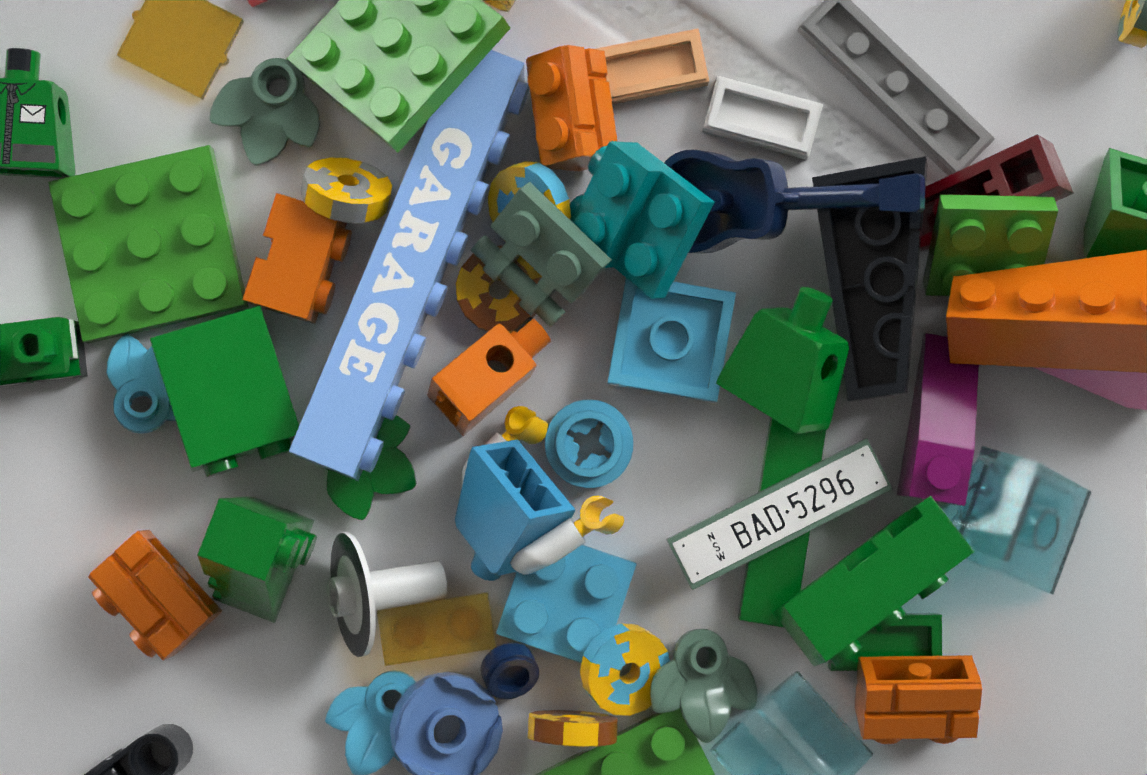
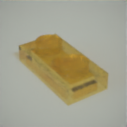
M488 591L377 610L385 666L489 650L497 647Z

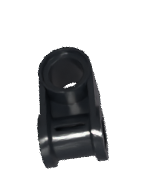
M163 724L139 737L123 750L122 748L84 775H176L190 762L193 754V742L189 734L182 727L174 724ZM153 741L164 743L169 748L171 753L170 766H163L154 760L151 754Z

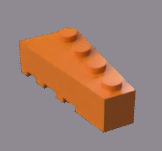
M1147 250L954 276L946 314L950 363L1147 373Z

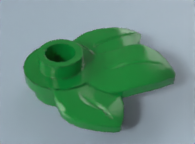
M397 415L393 420L384 418L376 439L384 442L380 456L373 471L369 473L363 470L359 481L326 469L328 470L327 493L333 503L352 518L364 520L370 511L374 492L379 494H398L416 487L417 481L413 465L407 456L397 448L409 433L411 428L409 423Z

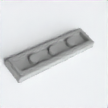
M824 0L799 26L797 31L948 176L968 167L995 140L977 120L851 0Z

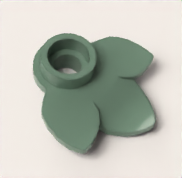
M283 58L267 59L254 69L251 77L233 79L227 82L215 98L210 111L211 123L219 126L241 127L240 134L246 155L250 162L257 166L276 158L285 149L289 139L299 145L311 147L316 140L320 127L318 109L304 94L305 80L302 73L292 63ZM278 78L287 80L288 86L282 95L274 96L270 94L269 87L272 81Z
M693 629L679 638L674 648L673 659L656 671L651 683V705L653 711L657 713L672 712L680 708L682 716L691 732L700 741L709 743L725 728L731 714V707L741 710H752L755 708L757 687L753 674L747 664L728 655L726 644L717 633L708 629ZM705 647L709 652V662L701 668L696 661V654L700 648Z

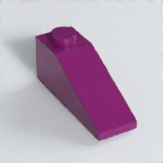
M929 333L923 334L897 496L920 500L932 496L937 503L965 506L975 451L979 365L950 363L948 337Z

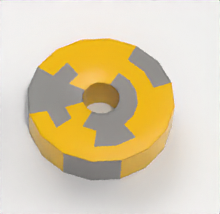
M329 157L315 160L306 167L301 196L304 203L314 212L329 219L346 223H366L378 220L387 213L392 184L387 175L372 165L349 158Z

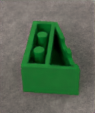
M255 497L219 498L197 554L203 573L210 576L207 582L209 588L215 589L212 594L213 600L275 623L298 565L306 566L313 552L317 535L310 533L314 520Z

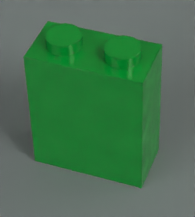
M261 306L150 338L155 359L192 472L204 469L206 478L239 468L236 458L258 452L260 459L266 460L289 452L291 447L290 441L294 440L299 423Z

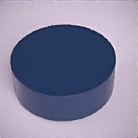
M507 643L491 650L481 663L480 672L485 686L492 696L499 699H514L526 694L534 687L539 678V667L534 655L523 644Z

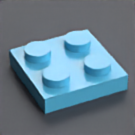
M626 278L607 384L716 403L720 389L716 381L724 366L736 292L673 282L665 298L651 299Z
M581 545L556 563L534 573L523 575L516 572L496 634L582 663L583 654L592 639L604 629L617 624L637 563L586 545Z

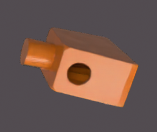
M528 317L511 333L499 323L432 377L427 396L459 433L465 436L531 377L537 367L532 358L551 342V339L545 329L532 317ZM489 361H498L505 366L506 371L496 372L487 363Z

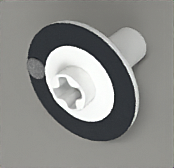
M340 533L333 542L330 562L331 578H329L327 583L328 602L333 616L337 617L341 634L348 649L356 657L367 656L373 647L376 627L375 611L442 600L446 597V575L439 561L369 572L362 548L351 533Z

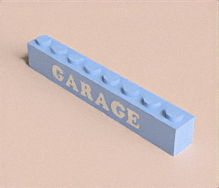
M491 50L428 119L289 449V452L296 457L356 481H359L363 470L369 473L373 471L384 443L376 439L384 418L390 420L395 418L404 397L405 389L398 387L406 366L413 369L416 367L423 352L426 337L419 335L424 321L427 314L436 317L444 301L448 286L441 284V280L448 263L457 266L464 253L469 235L462 233L469 213L478 215L485 202L489 184L482 181L491 162L499 165L510 139V134L503 132L511 113L519 116L526 103L530 88L528 83L524 82V62Z

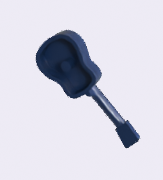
M695 149L677 152L664 162L715 202L689 253H714L743 239L771 240L777 238L785 229L788 210L879 207L881 211L921 213L925 209V177L917 173L880 179L879 184L788 188L783 167L777 162L751 158L735 161L723 154Z

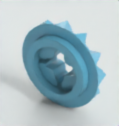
M598 400L576 401L562 408L550 422L545 437L546 456L552 469L564 481L582 488L601 487L617 479L627 468L633 453L632 431L625 417L613 406ZM598 422H601L603 426L599 431L601 435L598 442L605 447L604 450L611 453L610 458L602 454L598 456L591 453L587 460L583 459L580 466L575 465L579 457L577 453L580 446L573 441V437L567 435V432L571 430L576 434L580 432L587 435L592 428L595 429Z

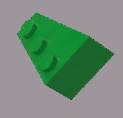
M929 496L900 514L773 611V613L814 667L829 660L837 667L863 647L857 640L873 627H875L878 633L890 627L906 614L901 606L917 594L921 599H924L935 592L949 580L945 574L975 551L932 496Z

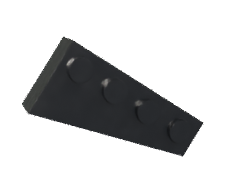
M926 156L812 177L813 187L879 184L880 179L917 173L925 177L926 191L928 165ZM879 207L817 209L830 293L833 299L832 306L837 335L847 340L849 346L843 371L847 399L849 402L906 394L908 393L924 210L921 213L881 211Z

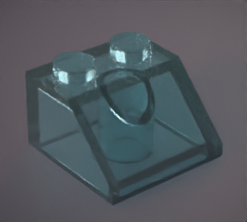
M982 446L977 461L972 465L966 505L959 506L957 514L951 519V522L975 551L965 561L1054 595L1091 491L1039 462Z

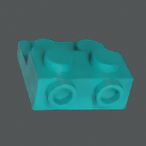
M609 141L608 145L598 149L589 161L588 171L593 176L585 193L571 201L570 220L612 259L605 268H615L651 299L665 298L715 202L639 143Z

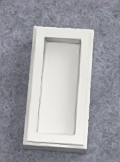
M717 76L702 132L807 160L810 156L823 104Z

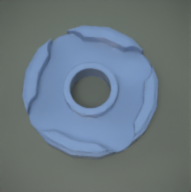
M448 671L427 675L408 687L395 705L390 724L392 749L402 766L412 775H478L487 768L497 754L503 733L502 719L499 716L498 707L495 704L496 701L486 688L467 675ZM444 716H457L460 722V729L455 739L448 743L436 742L434 739L436 723Z

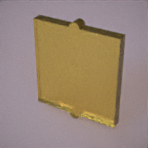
M145 0L141 10H136L132 13V18L135 21L117 56L203 100L220 67L226 66L229 63V58L226 55L244 20L206 0Z

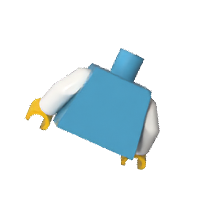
M524 406L513 407L508 411L504 422L506 431L502 435L496 432L484 445L472 447L469 459L464 464L461 472L462 489L455 515V523L457 529L475 551L471 562L473 573L479 578L488 581H495L500 579L502 575L519 572L523 575L534 573L556 563L586 543L584 536L595 530L606 535L614 534L620 530L624 523V517L615 513L606 516L600 522V514L603 509L613 503L612 500L602 496L587 498L581 506L580 518L575 522L572 521L571 518L575 508L519 441L521 439L528 444H537L545 438L549 426L546 421L537 417L534 411Z

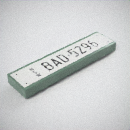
M863 439L682 530L666 540L690 588L694 590L893 488L868 439Z

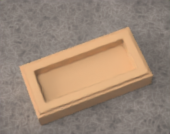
M699 28L596 48L597 50L605 51L608 72L606 79L610 86L612 105L704 87L709 84Z

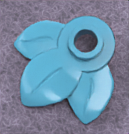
M125 334L116 342L107 361V376L117 391L113 401L114 414L120 425L128 431L140 434L153 432L166 421H175L152 346L147 350L137 339L129 334ZM140 396L150 398L152 405L149 410L140 413L131 408L135 398Z
M397 670L384 672L378 675L369 686L349 687L342 691L330 705L325 722L338 730L348 731L345 743V756L353 775H369L388 764L392 757L399 761L392 749L390 724L394 710L389 709L384 704L383 695L388 690H396L403 696L408 687L416 683V680L409 674Z

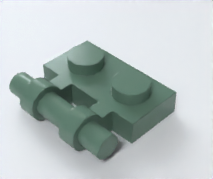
M531 182L517 191L490 226L506 241L500 249L484 235L470 250L485 264L483 271L495 282L498 279L502 280L521 299L519 305L530 316L536 313L550 327L555 325L566 312L551 298L554 292L557 290L572 304L612 260ZM520 256L542 276L537 284L515 264Z

